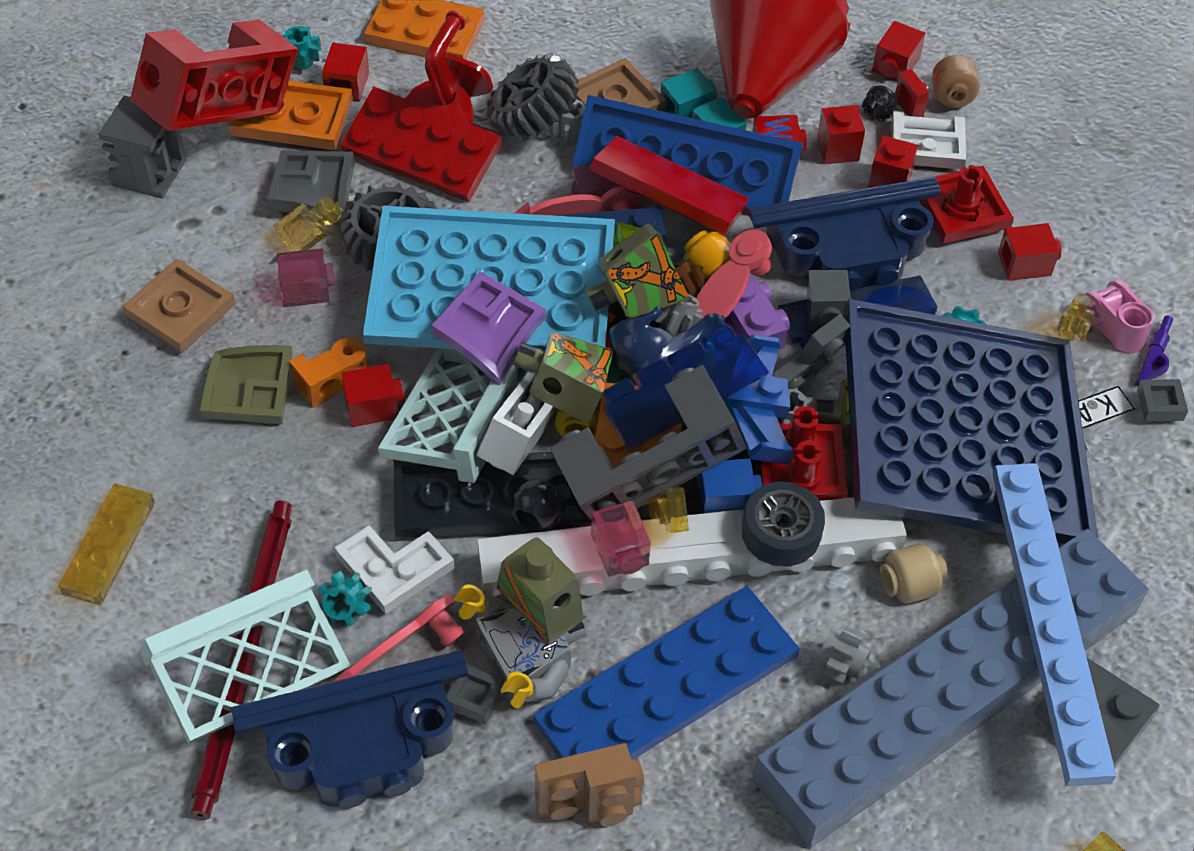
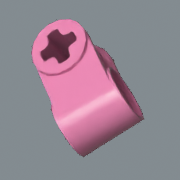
M1119 279L1113 280L1108 283L1107 288L1098 292H1087L1081 297V308L1085 317L1109 339L1116 349L1124 353H1135L1143 348L1154 319L1153 313L1149 307L1144 305L1135 296L1125 282Z

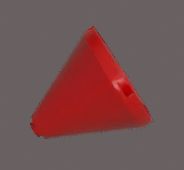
M710 0L727 101L731 110L737 116L745 119L760 116L836 55L843 47L851 25L847 19L849 10L847 1Z

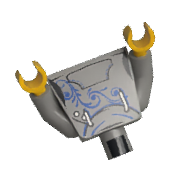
M471 584L464 585L454 597L456 602L464 603L458 610L459 616L464 620L470 619L474 614L479 617L475 619L477 642L496 677L504 680L500 691L506 693L511 705L514 708H520L524 701H539L553 698L568 676V670L571 668V649L569 644L586 637L583 622L577 624L549 645L508 600L484 596L478 587Z

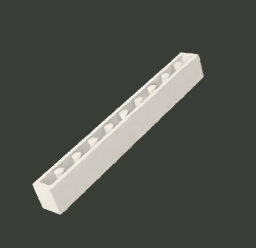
M854 497L820 501L825 511V526L816 553L804 563L791 567L772 566L758 560L747 549L742 539L744 509L732 511L737 541L652 549L583 529L572 528L478 539V556L483 595L507 600L497 589L502 561L535 537L540 538L551 547L555 555L575 574L580 594L593 596L602 591L617 589L636 591L645 586L666 584L668 586H679L687 581L705 579L721 581L731 576L748 574L759 577L775 571L792 570L794 572H802L812 567L827 565L845 567L853 562L871 560L885 562L886 557L891 551L903 548L907 534L902 517L856 510ZM780 522L779 527L786 528V523Z

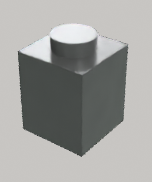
M808 270L806 301L809 330H819L839 314L844 318L843 308L848 299H851L847 270Z

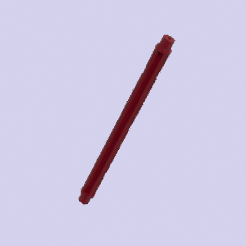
M276 501L272 513L267 516V524L247 595L275 583L287 534L292 523L290 519L292 505L286 501ZM257 625L251 628L246 642L258 646L263 626ZM243 632L237 634L235 638L241 640ZM234 647L232 648L227 667L229 669L237 651V648ZM242 651L236 671L250 676L256 655ZM227 677L224 678L221 692L223 690ZM232 679L225 700L238 705L243 704L248 685ZM222 708L219 717L226 715L231 711ZM234 723L208 736L195 788L191 795L194 800L190 815L197 819H210L213 806L219 800V792L235 735Z

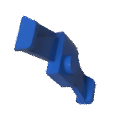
M753 334L739 345L730 380L724 389L725 405L732 414L751 460L790 465L794 452L792 447L788 445L777 418L786 419L791 408L787 379L772 376L781 340L776 337Z

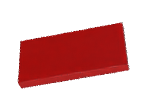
M616 136L594 157L589 169L601 177L723 235L729 231L744 211L749 200L748 197L619 136Z

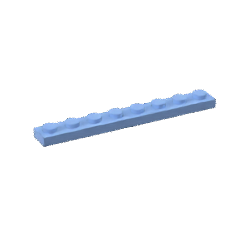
M1038 464L996 465L992 476L1065 785L1068 787L1112 784L1116 778V772Z

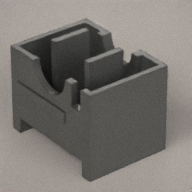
M123 95L98 133L100 140L113 143V145L103 143L102 149L111 153L108 157L109 160L119 163V167H110L108 170L112 185L163 199L186 162L180 129L167 131L131 102L130 97Z

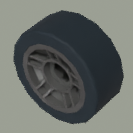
M773 482L763 485L750 495L744 507L742 539L747 549L758 560L772 566L791 567L804 563L816 553L822 540L825 526V511L819 499L805 487L792 482ZM780 522L786 523V528L779 527Z

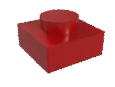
M912 68L899 72L895 91L898 104L907 116L924 117L927 101L929 100L928 86L919 79Z

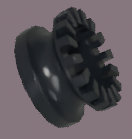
M873 86L869 89L862 102L863 112H867V117L872 116V120L877 118V121L881 119L882 121L888 120L898 103V98L886 86ZM878 99L879 102L883 101V105L878 104Z

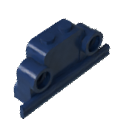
M933 176L748 208V214L754 229L767 227L766 234L772 244V248L776 250L781 265L788 274L795 277H808V270H847L851 292L860 288L889 285L901 279L906 259L918 257L924 252L934 223L931 212L923 207L919 200L940 197L941 189L937 185L936 178Z
M459 650L231 707L235 731L236 734L264 727L267 741V758L271 768L274 770L277 781L283 787L291 790L304 789L315 782L318 798L327 806L353 808L364 803L366 799L380 795L399 796L408 792L411 787L416 786L423 779L425 773L423 755L439 754L451 744L454 713L451 703L446 698L443 682L469 676L463 651Z

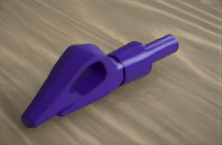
M1169 315L1164 316L1159 331H1155L1152 335L1149 350L1135 386H1138L1141 380L1158 378L1169 369V359L1164 353L1170 341L1168 332L1173 322V318ZM1156 364L1160 369L1152 371V365Z

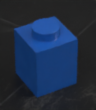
M751 459L725 460L699 474L698 491L702 514L744 509L750 495L762 486L760 475H753Z

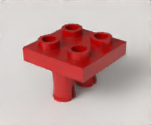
M801 406L795 409L792 424H779L788 445L793 449L794 457L790 465L759 461L762 486L773 482H792L807 488L819 501L847 498L848 490L841 424H818L817 411L809 406Z

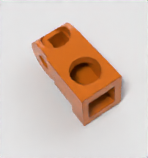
M345 337L335 342L331 350H327L310 360L303 353L289 360L292 384L312 408L317 407L344 391L341 372L367 368V354L364 343L353 337Z

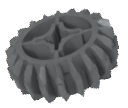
M541 53L534 59L527 58L525 63L522 65L517 64L512 72L507 73L504 80L497 83L498 88L491 92V99L486 104L488 107L486 114L489 116L493 127L506 139L510 138L513 142L521 139L524 142L531 136L536 138L543 130L549 131L552 124L559 122V118L569 112L568 106L576 101L574 96L579 91L577 86L579 80L567 61L563 60L559 55L555 56L553 53L543 55Z
M383 182L382 187L376 190L369 186L367 194L356 192L354 201H346L345 211L341 212L339 219V235L346 255H351L355 264L363 263L366 271L371 270L374 265L382 207L398 206L437 209L434 201H429L425 192L417 193L414 186L403 189L399 182L395 187H387Z

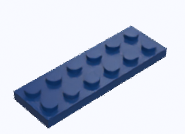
M588 95L572 167L591 171L589 169L594 157L616 136H619L748 197L749 200L746 207L753 208L790 201L803 143Z
M747 585L533 714V723L558 758L622 743L627 744L631 759L637 758L798 657L800 648Z

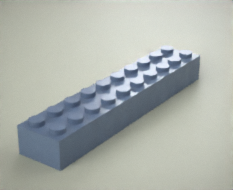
M1086 529L1059 548L1085 651L1136 615L1149 590L1089 529ZM1017 577L757 756L752 780L809 849L1041 683Z

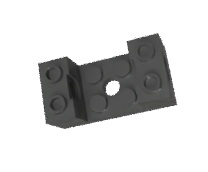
M703 365L695 369L687 368L680 371L672 378V382L665 385L688 429L682 432L673 431L664 435L657 442V446L646 452L632 453L619 462L618 467L613 468L607 454L601 446L599 447L589 428L582 431L574 430L560 438L557 445L550 448L579 506L595 526L610 524L747 449L732 415Z

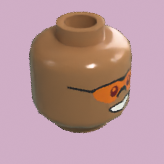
M951 55L940 60L933 68L931 77L936 99L942 105L949 108H959L974 101L979 93L980 82L976 65L970 58L963 55Z

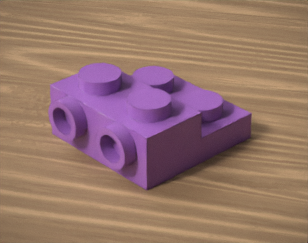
M752 274L749 275L748 284L739 302L724 319L727 329L711 343L715 351V373L734 366L739 345L753 334L779 338L781 340L779 350L785 348L787 331L790 329L787 314L783 309H774L771 304V291L767 283L764 281L758 283Z

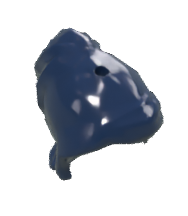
M656 306L652 312L642 317L620 321L610 328L608 340L609 346L613 350V361L630 376L634 386L666 389L665 385L672 382V378L677 373L687 368L695 369L699 365L712 341L727 329V325L724 323L725 317L723 315L720 316L718 313L706 314L689 330L673 336L660 327L654 328L649 326L653 320L662 314L661 307Z

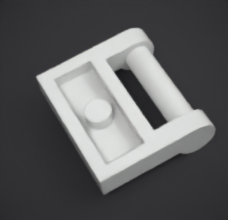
M893 111L890 125L891 137L919 145L914 165L962 169L965 166V117L953 116V119L904 116V112Z

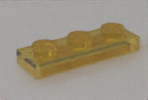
M116 483L113 484L58 586L62 595L99 606L103 604L155 504L152 493Z

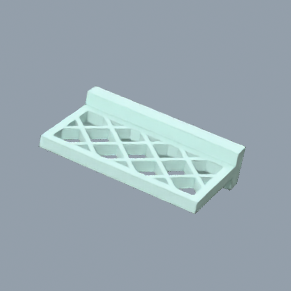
M437 348L379 445L380 457L457 470L459 481L474 483L486 460L478 457L477 453L491 420L528 371L512 365L503 381L498 385L487 375L480 376L477 371L481 369L457 350ZM445 361L461 363V365L445 371L441 368ZM468 374L473 379L457 386L452 383V380ZM442 384L447 388V390L431 396L427 394V390ZM478 390L483 392V396L468 402L463 398V396ZM454 399L458 403L457 406L442 412L437 408L438 405ZM428 409L432 413L431 416L416 422L411 419L413 415ZM465 415L469 418L467 423L454 428L448 423ZM439 425L444 430L428 438H425L421 433ZM413 435L418 441L407 446L396 445L398 441ZM449 442L454 444L451 454L433 450V448Z
M308 570L144 640L139 654L146 668L151 667L188 744L234 723L231 712L219 717L222 708L231 711V707L238 705L225 700L232 679L256 687L253 701L313 687L343 673L351 667L312 591L315 584ZM303 605L306 606L313 619L309 633L285 625L290 611ZM282 615L280 622L272 620L273 618ZM262 625L277 631L270 651L246 642L251 628ZM317 629L321 637L315 635ZM243 632L241 640L232 637ZM282 633L306 641L300 661L276 653ZM220 642L237 648L230 669L205 660L210 646ZM314 644L328 649L335 664L324 670L305 664L311 645ZM203 650L200 658L191 655ZM242 651L267 659L260 679L236 671ZM180 660L197 667L191 684L187 687L171 681L164 666ZM272 662L296 669L291 685L282 688L266 682ZM202 669L227 677L220 698L195 690ZM302 672L311 675L300 680ZM262 690L271 693L263 698H260ZM177 693L186 695L183 704ZM191 698L216 706L210 722L194 728L186 712Z

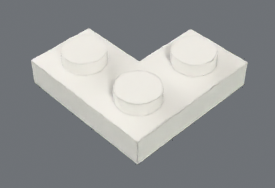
M370 525L335 547L336 557L353 576L357 572L360 573L359 580L364 586L372 587V591L368 595L384 614H387L455 568L454 559L429 531L396 553L391 551Z

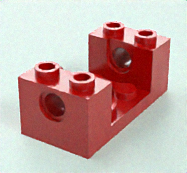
M260 19L232 23L227 41L229 43L228 49L204 52L176 29L148 32L145 34L130 101L167 131L278 113L283 103L298 48Z

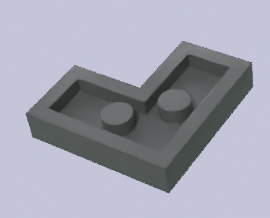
M839 314L812 334L802 352L774 372L772 376L787 379L788 389L798 388L799 391L805 385L806 381L804 379L812 373L818 377L833 364L834 360L832 357L844 347L845 342L842 339L851 325Z

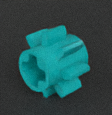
M294 26L289 28L284 35H281L298 48L293 69L306 70L314 64V61H320V37H311L310 28Z
M339 570L331 576L332 583L324 582L318 587L317 590L324 595L319 605L330 617L329 623L331 625L336 620L345 619L346 624L350 627L358 620V614L365 615L371 610V606L365 602L366 595L372 591V587L364 586L359 580L360 573L357 572L352 577L344 578L343 573Z

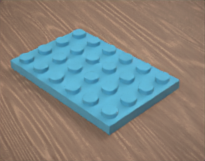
M383 206L363 330L364 344L454 349L432 334V324L481 271L546 309V319L526 344L543 350L550 334L559 333L606 347L609 306L596 312L585 291L605 281L597 262L613 249L615 219Z

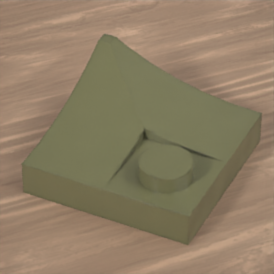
M254 345L215 351L200 406L201 417L283 424L290 379L289 360L293 359L292 346Z

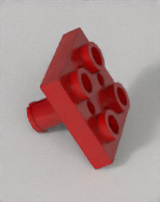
M969 165L968 169L964 166L960 171L935 176L937 185L941 189V196L919 200L922 206L931 212L934 219L933 226L943 244L1005 230V228L1012 227L1014 221L1013 215L984 165L979 167Z

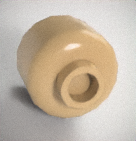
M915 544L891 551L886 557L885 564H882L880 567V575L883 587L890 597H896L901 603L910 604L935 597L942 589L943 579L947 577V566L942 555L939 553L935 554L928 545Z

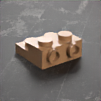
M626 743L534 764L535 805L539 820L549 817L553 820H562L575 815L578 810L584 809L588 826L598 823L603 826H611L624 821L627 816L633 815L634 806L642 805L640 786H644L642 767L638 758L631 759Z

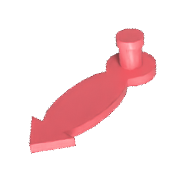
M618 186L610 189L602 196L591 194L563 196L538 203L531 208L528 201L514 213L555 216L640 208L641 199L639 194L625 187Z
M755 229L747 230L737 235L729 247L730 261L722 265L709 278L696 298L700 303L698 309L703 311L702 317L706 314L718 313L726 318L742 297L748 284L750 273L754 276H763L770 270L771 262L769 257L772 252V244L766 233Z
M447 594L433 602L413 622L388 638L351 668L346 669L334 681L363 674L428 625L439 636L444 648L449 647L466 633L447 612L455 603L453 597Z

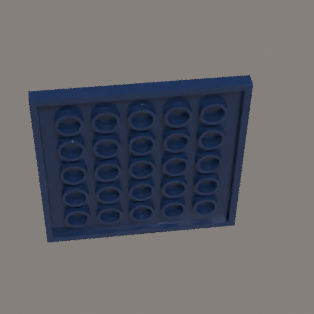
M848 299L843 308L844 319L851 325L845 334L856 510L1006 534L992 476L995 466L1037 463L1057 543L1066 544L1086 529H1089L1098 538L1070 340Z

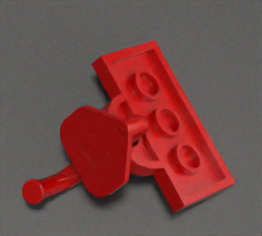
M452 10L446 14L445 21L424 54L425 71L429 81L414 87L405 98L373 86L343 138L340 147L343 152H353L354 157L470 202L499 150L502 139L496 133L472 125L474 110L471 97L491 93L493 84L489 73L484 68L472 61L446 52L458 30H462L466 24L464 17L459 12Z

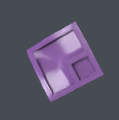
M480 271L432 324V334L457 350L495 383L500 385L513 364L520 343H527L546 319V309Z

